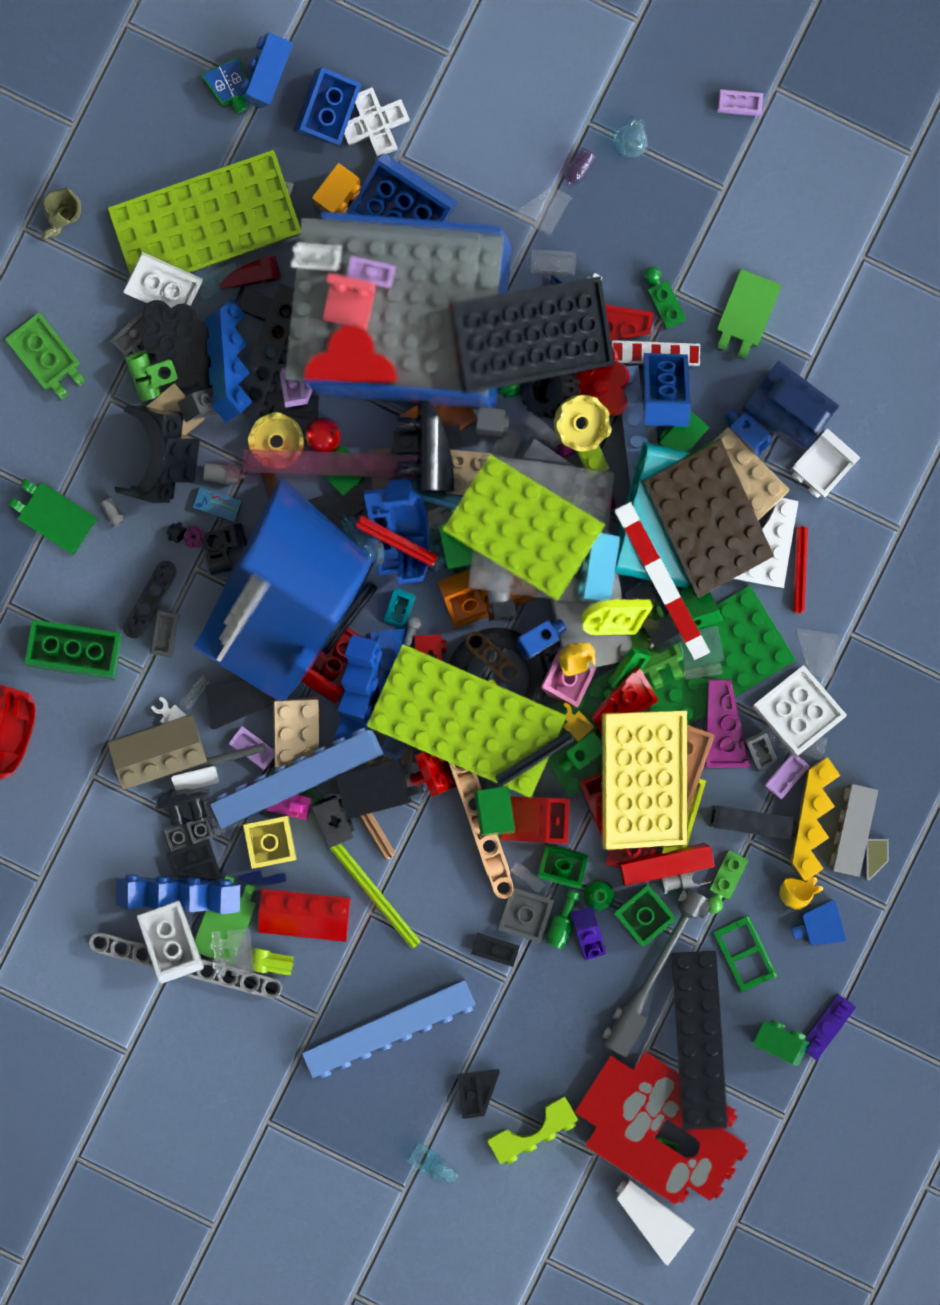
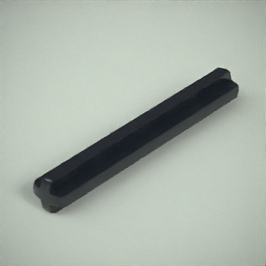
M367 582L338 621L334 630L321 647V652L328 654L376 592L377 586L375 584Z
M569 730L562 733L495 777L497 783L503 787L572 743L574 736Z

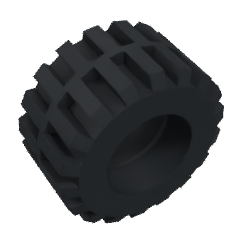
M576 372L521 383L520 387H523V391L520 392V396L524 397V400H522L523 405H526V409L529 412H533L535 416L554 419L558 407L565 400L578 395V393L581 394V389L578 388V385L581 383L579 379H576ZM553 380L555 393L549 401L546 389L548 383Z

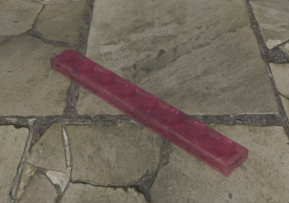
M243 450V472L417 478L416 475L397 476L396 473L398 470L407 469L396 466L397 461L417 462V455Z

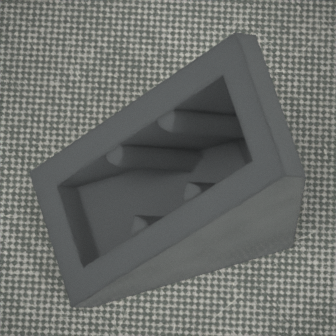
M762 731L744 740L758 772L778 762L766 731Z

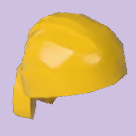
M811 877L807 882L797 878H786L780 886L779 895L787 907L800 910L807 906L813 899L814 894L820 893L823 887L815 886L817 882L815 877Z

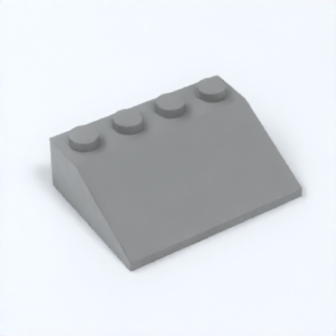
M614 573L611 600H623L618 574ZM582 579L570 581L558 602L551 598L555 622L562 619L567 627V631L558 635L561 649L570 643H579L581 641L583 643H590L595 650V665L589 661L588 669L621 663L631 647H633L630 634L592 635L585 632L581 623V616L594 603L579 601L580 595L577 594V587Z

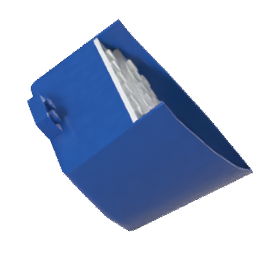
M281 476L247 540V545L244 546L202 633L192 648L274 699L281 702L285 701L308 670L361 585L371 566L370 556Z

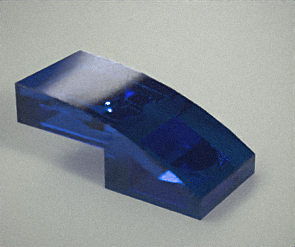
M262 870L241 875L239 880L252 884H276L287 881V877L284 872L263 878Z

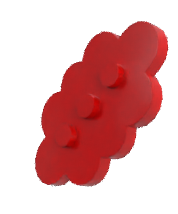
M612 347L614 365L576 372V379H579L581 383L578 385V388L581 389V394L578 393V395L599 399V402L608 409L610 416H618L627 407L628 400L623 388L628 384L630 374L628 368L618 362V354Z

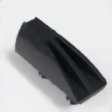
M428 400L418 403L417 417H397V422L408 424L398 426L397 431H417L418 433L417 462L397 461L396 466L407 468L396 471L397 476L416 475L417 492L454 491V472L445 429L432 403Z

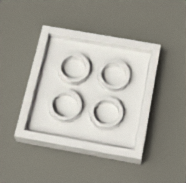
M804 665L753 705L757 713L795 757L800 755L847 716Z

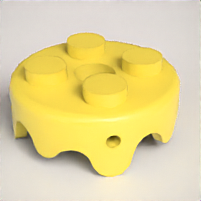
M586 395L572 396L565 400L555 413V433L560 442L570 449L577 451L594 450L603 439L611 434L612 428L609 423V411L595 397ZM579 417H584L586 421L582 429H578L576 426V420Z
M274 412L255 422L248 436V444L253 457L261 465L270 469H284L295 463L301 456L304 448V435L299 424L294 419L282 413ZM272 437H282L283 444L279 448L272 447L270 444Z

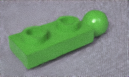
M728 850L709 888V891L715 894L708 898V902L711 904L708 912L712 914L719 913L723 908L722 898L730 900L749 861L748 859Z

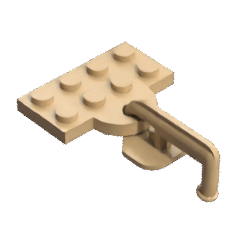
M727 428L716 439L722 440L759 521L790 489Z

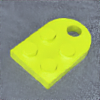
M615 599L601 601L583 612L581 623L585 632L592 635L636 634L653 606L650 600Z

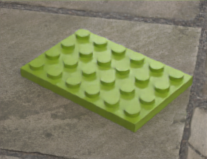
M490 454L446 523L443 531L558 602L605 527V524Z

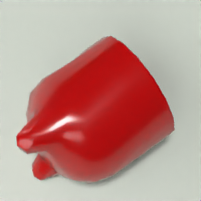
M321 417L309 423L305 431V439L308 447L314 453L328 455L338 449L341 443V432L333 420Z

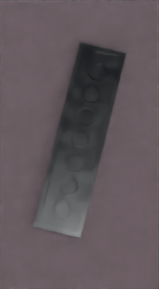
M716 951L673 952L671 955L682 1130L728 1129Z

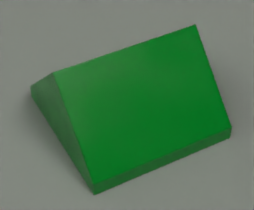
M509 787L474 791L480 835L515 833Z
M546 844L537 877L581 889L589 855Z

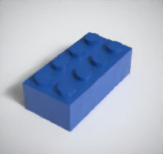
M644 353L642 372L644 425L689 426L691 398L688 354Z

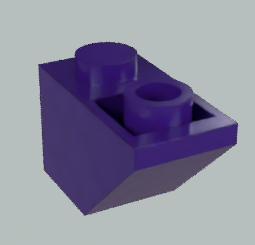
M593 907L572 912V919L584 959L589 960L605 955L606 952Z

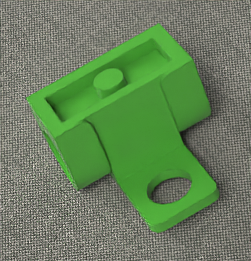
M146 349L125 356V361L140 401H148L158 397L161 394L159 386L176 381L178 378L172 360L168 359L150 365ZM164 366L171 370L170 376L165 379L158 375V370Z

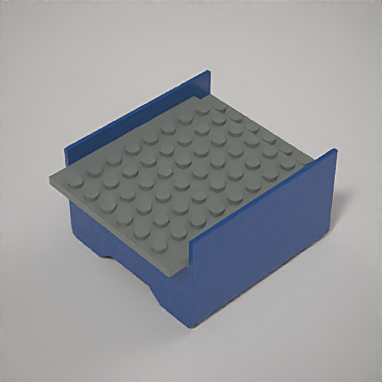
M328 212L321 213V217L324 220L302 218L300 243L342 246L341 268L335 271L297 267L285 374L286 380L304 381L306 385L320 396L418 404L421 401L428 400L433 406L478 410L479 406L496 408L498 387L466 394L462 392L448 303L508 293L512 244L500 226ZM351 256L396 266L391 289L380 286L376 287L366 331L373 339L375 354L383 355L393 363L397 374V382L305 380V370L309 361L320 353L328 352L329 341L332 335L341 327L346 326L324 321L323 316L330 289V284L327 283L328 274L346 277Z

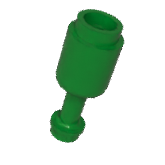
M568 889L564 894L567 899L560 915L553 916L546 934V943L563 949L564 944L568 942L574 922L570 919V914L575 900L579 901L580 895Z

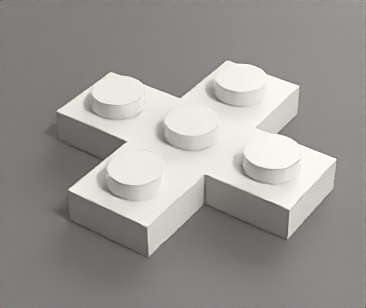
M373 87L359 92L355 105L360 116L349 120L344 133L348 145L350 146L369 138L377 158L384 153L388 154L398 150L390 129L410 121L402 100L400 99L380 107Z

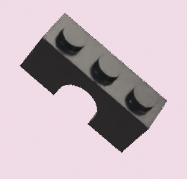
M647 581L623 594L625 600H650L653 606L650 612L660 606L656 595ZM648 614L639 628L640 632L644 630L648 636L645 640L650 649L655 648L658 654L682 641L678 630L669 616L662 620L654 621L649 618Z

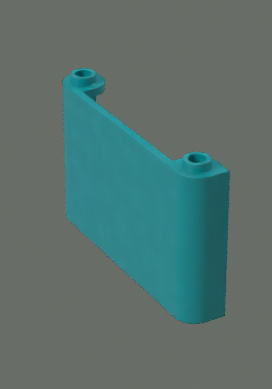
M643 442L626 504L631 502L674 585L688 588L690 584L641 480L689 455L691 452ZM621 523L617 536L620 539L615 573L652 581Z

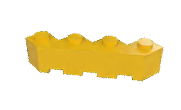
M828 757L819 761L806 772L805 786L790 860L791 865L802 881H807L823 870V867L811 850L829 838L817 819L835 807L822 789L840 776Z

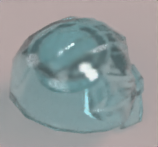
M630 116L629 124L619 129L614 143L616 151L623 158L636 159L647 148L648 140L644 130L646 121H637L636 117Z

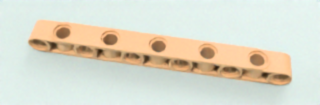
M449 762L493 890L499 898H508L512 895L514 888L498 835H480L477 809H472L469 806L470 799L475 798L474 791L482 790L478 775ZM486 840H492L496 846L494 850L487 851L483 848V843ZM507 882L510 889L506 893H501L497 889L499 883Z

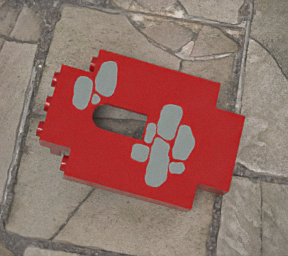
M646 1051L634 1069L614 1056H610L575 1113L597 1127L585 1145L587 1148L675 1206L679 1202L684 1203L690 1193L687 1191L688 1187L709 1201H712L713 1198L718 1200L724 1190L721 1185L725 1179L730 1181L737 1170L733 1166L737 1160L742 1162L749 1151L746 1149V1142L726 1129L685 1130L694 1136L700 1144L698 1154L692 1158L680 1155L656 1139L655 1136L666 1119L682 1129L679 1072ZM727 1104L728 1127L731 1128L738 1116L735 1115L737 1110Z

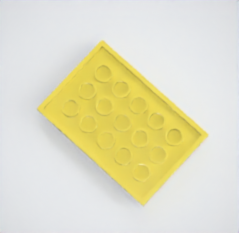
M687 711L602 714L603 848L619 849L687 844Z

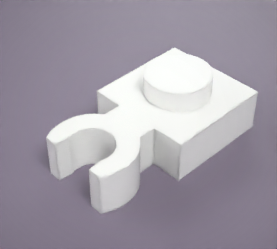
M162 697L159 698L164 705L162 709L158 710L155 706L151 707L155 713L164 716L160 720L162 723L187 716L176 705L170 709L167 700Z

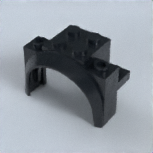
M126 405L124 412L138 418L147 431L150 457L147 471L141 482L137 486L131 485L130 489L115 486V493L152 503H170V499H174L175 483H195L200 439L182 434L184 417L181 411Z

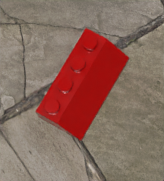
M262 888L258 933L346 942L351 898Z

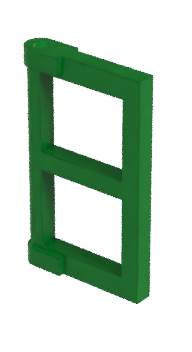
M750 915L744 916V918L713 932L741 992L778 976L751 921ZM747 924L756 946L731 957L722 935ZM759 951L769 972L744 984L734 962Z

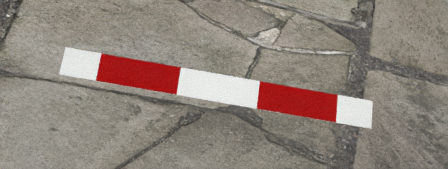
M631 502L616 509L615 512L692 657L696 660L710 653Z

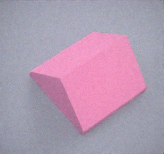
M559 648L541 688L549 698L578 708L596 668L587 669L579 674L565 676L559 662L558 654L561 650Z

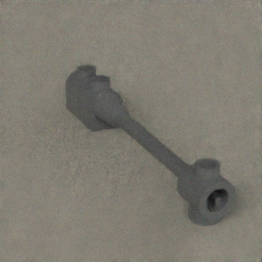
M690 888L687 892L682 890L677 899V902L680 903L678 908L682 915L644 984L623 1008L617 1007L612 1016V1019L615 1020L611 1028L607 1026L601 1036L604 1039L603 1045L624 1057L628 1056L648 1019L641 1013L649 997V991L689 919L698 917L703 919L711 905L708 902V898Z

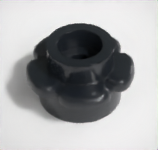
M181 522L173 523L169 526L167 530L169 541L179 543L183 539L184 532L187 529L182 526Z

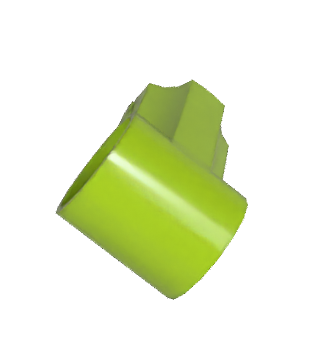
M251 948L248 970L291 976L294 956L271 953L270 950Z

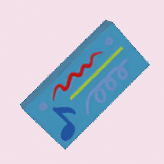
M200 487L193 508L235 522L242 501Z

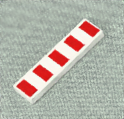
M612 340V347L618 354V362L622 364L643 365L644 353L688 354L689 366H700V344Z

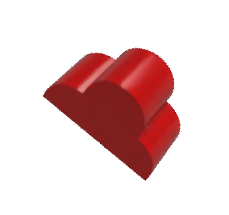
M348 325L341 327L332 335L329 341L328 352L320 353L309 361L305 370V380L397 382V374L393 363L388 358L375 354V346L370 334L359 326Z

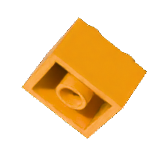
M338 163L312 197L313 205L321 212L345 214L348 210V203L351 200L354 201L359 194L361 188L360 178Z

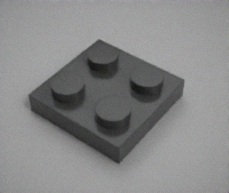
M514 888L512 895L508 897L498 929L541 943L554 900Z

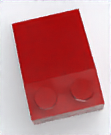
M347 628L328 654H324L319 650L300 680L334 704L345 690L341 682L348 665L345 652L351 636L362 637L350 628Z

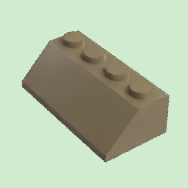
M192 714L108 741L109 750L122 790L207 762L206 752Z

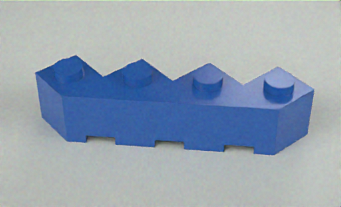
M232 298L217 307L205 319V326L209 331L207 353L211 359L209 381L210 385L213 386L211 406L225 423L241 414L252 403V400L239 386V383L250 372L236 356L248 344L234 327L245 314Z
M356 635L351 636L345 652L348 665L341 682L345 692L338 708L341 721L334 737L335 741L343 737L348 740L354 737L353 732L365 728L366 731L371 729L367 724L375 708L374 698L378 685V668L382 656V650L377 641Z
M127 874L125 878L116 879V905L126 909L141 907L158 909L180 901L182 909L187 912L210 910L219 914L240 912V885L231 883L230 879L206 881L200 880L197 877L169 879V876L149 878L139 877L137 874Z

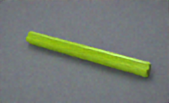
M340 843L331 847L330 850L409 947L413 949L419 945V938Z

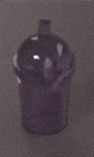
M580 148L570 164L566 166L564 176L567 180L565 184L567 188L571 183L578 184L585 179L587 171L596 158L593 153L585 148Z

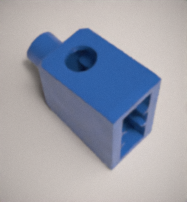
M733 408L724 417L731 424L730 430L757 457L772 444L771 434L747 412L741 416ZM744 427L749 428L748 430H745V431H744V430H741V429L744 428Z
M562 619L552 624L546 621L519 637L514 643L525 661L558 642L560 640L558 635L567 631V627ZM541 633H545L548 639L544 640L541 637Z
M833 899L800 914L803 924L791 927L794 940L807 937L809 945L847 941L836 901Z

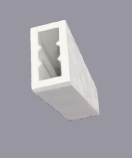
M630 1178L627 1182L623 1180L616 1189L618 1193L616 1195L617 1200L662 1261L669 1265L695 1229Z

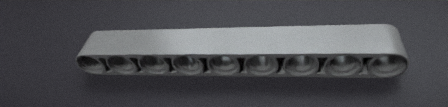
M105 932L96 933L89 940L90 948L96 953L154 968L150 954L146 960L140 959L137 955L140 948L148 950L146 943ZM98 936L103 937L106 941L103 949L95 946V939ZM124 942L127 945V952L125 954L117 952V943ZM201 958L203 966L210 965L214 970L211 977L204 976L202 969L184 975L266 998L277 997L283 987L281 981L275 977ZM227 970L235 974V980L231 983L226 982L223 978V974ZM252 976L256 979L257 984L254 988H248L245 985L246 977ZM268 982H275L278 985L277 993L270 994L267 992L266 985Z

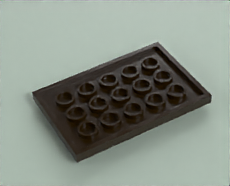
M718 438L641 480L695 597L700 598L774 557L721 439Z

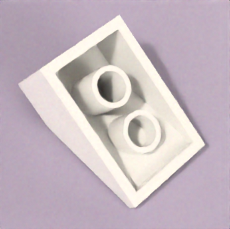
M180 901L137 916L157 977L161 983L204 968Z

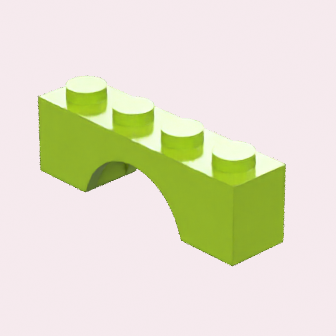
M565 1095L545 1106V1120L536 1132L529 1135H518L505 1128L487 1139L500 1164L505 1162L508 1165L517 1160L518 1157L516 1155L524 1151L525 1154L530 1153L537 1148L536 1144L542 1140L547 1143L557 1137L555 1133L563 1129L566 1132L576 1126L575 1122L578 1121V1118Z

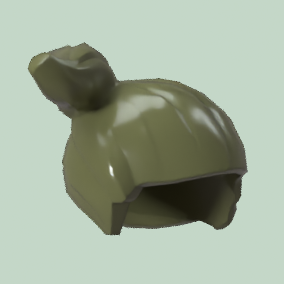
M67 187L50 192L45 196L43 213L50 225L44 230L41 238L46 240L47 238L57 237L62 232L63 226L73 224L79 219L81 215L80 199Z

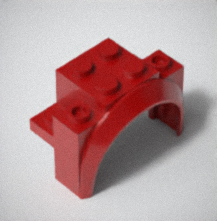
M0 684V779L2 780L11 776L24 758L34 728L36 705L32 698L33 694Z

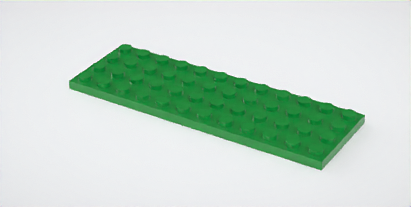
M751 585L717 605L723 621L698 628L710 653L694 660L680 634L682 641L677 643L684 660L678 663L684 677L676 680L670 666L658 670L664 686L655 689L650 675L645 676L659 701L642 712L687 711V725H691L706 716L708 679H730L734 697H737L796 661ZM619 665L592 680L579 707L571 706L574 715L580 711L594 726L585 737L597 729L591 719V715L605 701L603 691L606 687L611 686L608 680ZM560 701L549 707L562 714L567 713V708ZM563 726L559 735L567 731ZM575 738L572 743L551 755L547 760L569 798L581 791L579 781L603 772L602 754L580 770L575 767L566 773L561 768L559 763L568 756L566 752L579 743ZM580 750L578 756L584 758L585 753Z

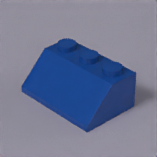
M270 32L260 36L256 48L259 50L256 57H252L248 69L251 71L248 78L245 77L240 89L243 90L241 97L257 108H263L271 104L293 42Z
M323 67L315 69L293 131L313 140L340 146L362 84Z
M407 629L370 632L365 635L367 639L377 641L382 650L377 676L378 685L374 700H378L402 644H404Z

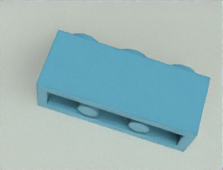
M600 533L581 563L580 572L583 573V577L577 587V594L580 595L579 601L596 604L601 601L611 600L620 537Z

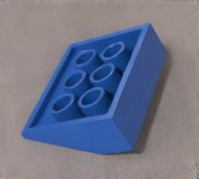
M384 153L375 162L362 184L359 194L352 201L346 213L446 222L458 201Z

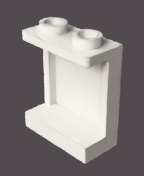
M827 428L790 469L793 472L791 476L800 484L804 482L810 487L808 491L814 497L824 499L860 457Z

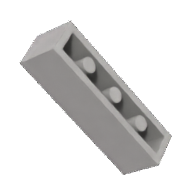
M850 784L849 788H845L843 801H846L845 809H841L838 822L841 823L840 832L836 831L834 837V844L837 846L835 853H831L829 866H832L831 871L860 877L878 795L877 789Z

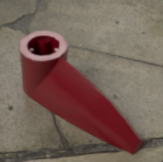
M276 256L264 257L236 269L219 284L220 290L280 279Z

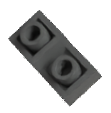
M207 817L163 831L169 852L214 838Z

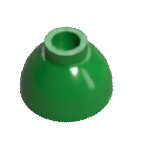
M603 880L591 882L584 891L585 903L588 907H593L595 911L608 909L615 899L613 887Z

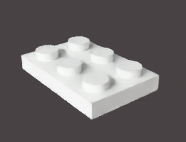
M142 252L123 289V293L145 303H149L152 300H161L168 304L170 308L177 304L191 306L203 281L200 277Z

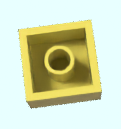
M289 816L243 825L252 869L297 860Z

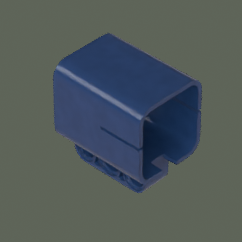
M779 360L741 411L750 414L761 426L802 455L840 405Z

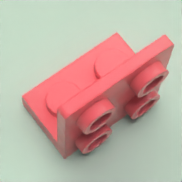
M329 273L327 283L330 284L323 320L346 326L355 325L366 330L377 286L372 282Z

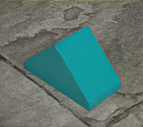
M395 587L383 621L404 629L416 596Z

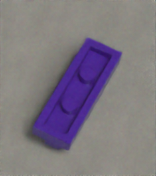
M837 994L807 1034L805 1040L810 1043L805 1052L817 1061L856 1009V1006Z

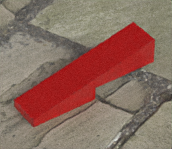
M704 842L665 854L658 852L620 864L623 885L625 886L714 867L711 846Z

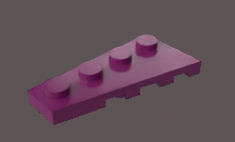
M708 679L706 731L715 734L705 762V767L750 768L731 680Z

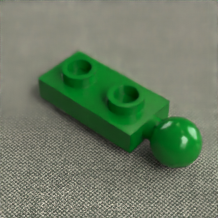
M648 267L644 272V279L647 283L652 284L653 287L647 291L666 330L686 321L687 319L668 280L661 283L660 270L657 267Z
M631 647L608 680L611 686L604 689V700L608 698L636 665L641 670L651 657L646 650Z

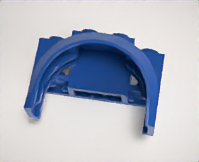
M410 479L388 481L387 488L365 491L364 496L369 520L430 551V530L426 507L422 497L412 489ZM372 536L379 575L398 573V584L423 581L428 568L427 564L400 550L398 554V549Z

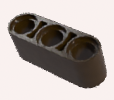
M474 631L468 634L465 641L466 647L501 680L511 682L517 678L519 671L516 664L480 632ZM474 635L479 636L482 639L481 646L478 648L471 647L469 644L470 637ZM488 651L497 652V662H487L485 656ZM512 666L515 671L512 678H505L502 675L503 667Z

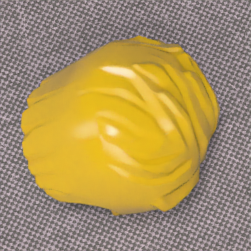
M582 641L570 643L560 650L558 654L559 662L565 676L585 672L588 669L589 661L595 665V650L590 643H583Z

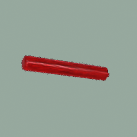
M363 516L358 518L355 526L357 529L428 566H433L436 562V554Z
M797 526L795 532L792 612L798 614L805 612L808 527Z

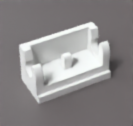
M297 242L293 247L295 256L291 267L335 271L341 268L342 246Z

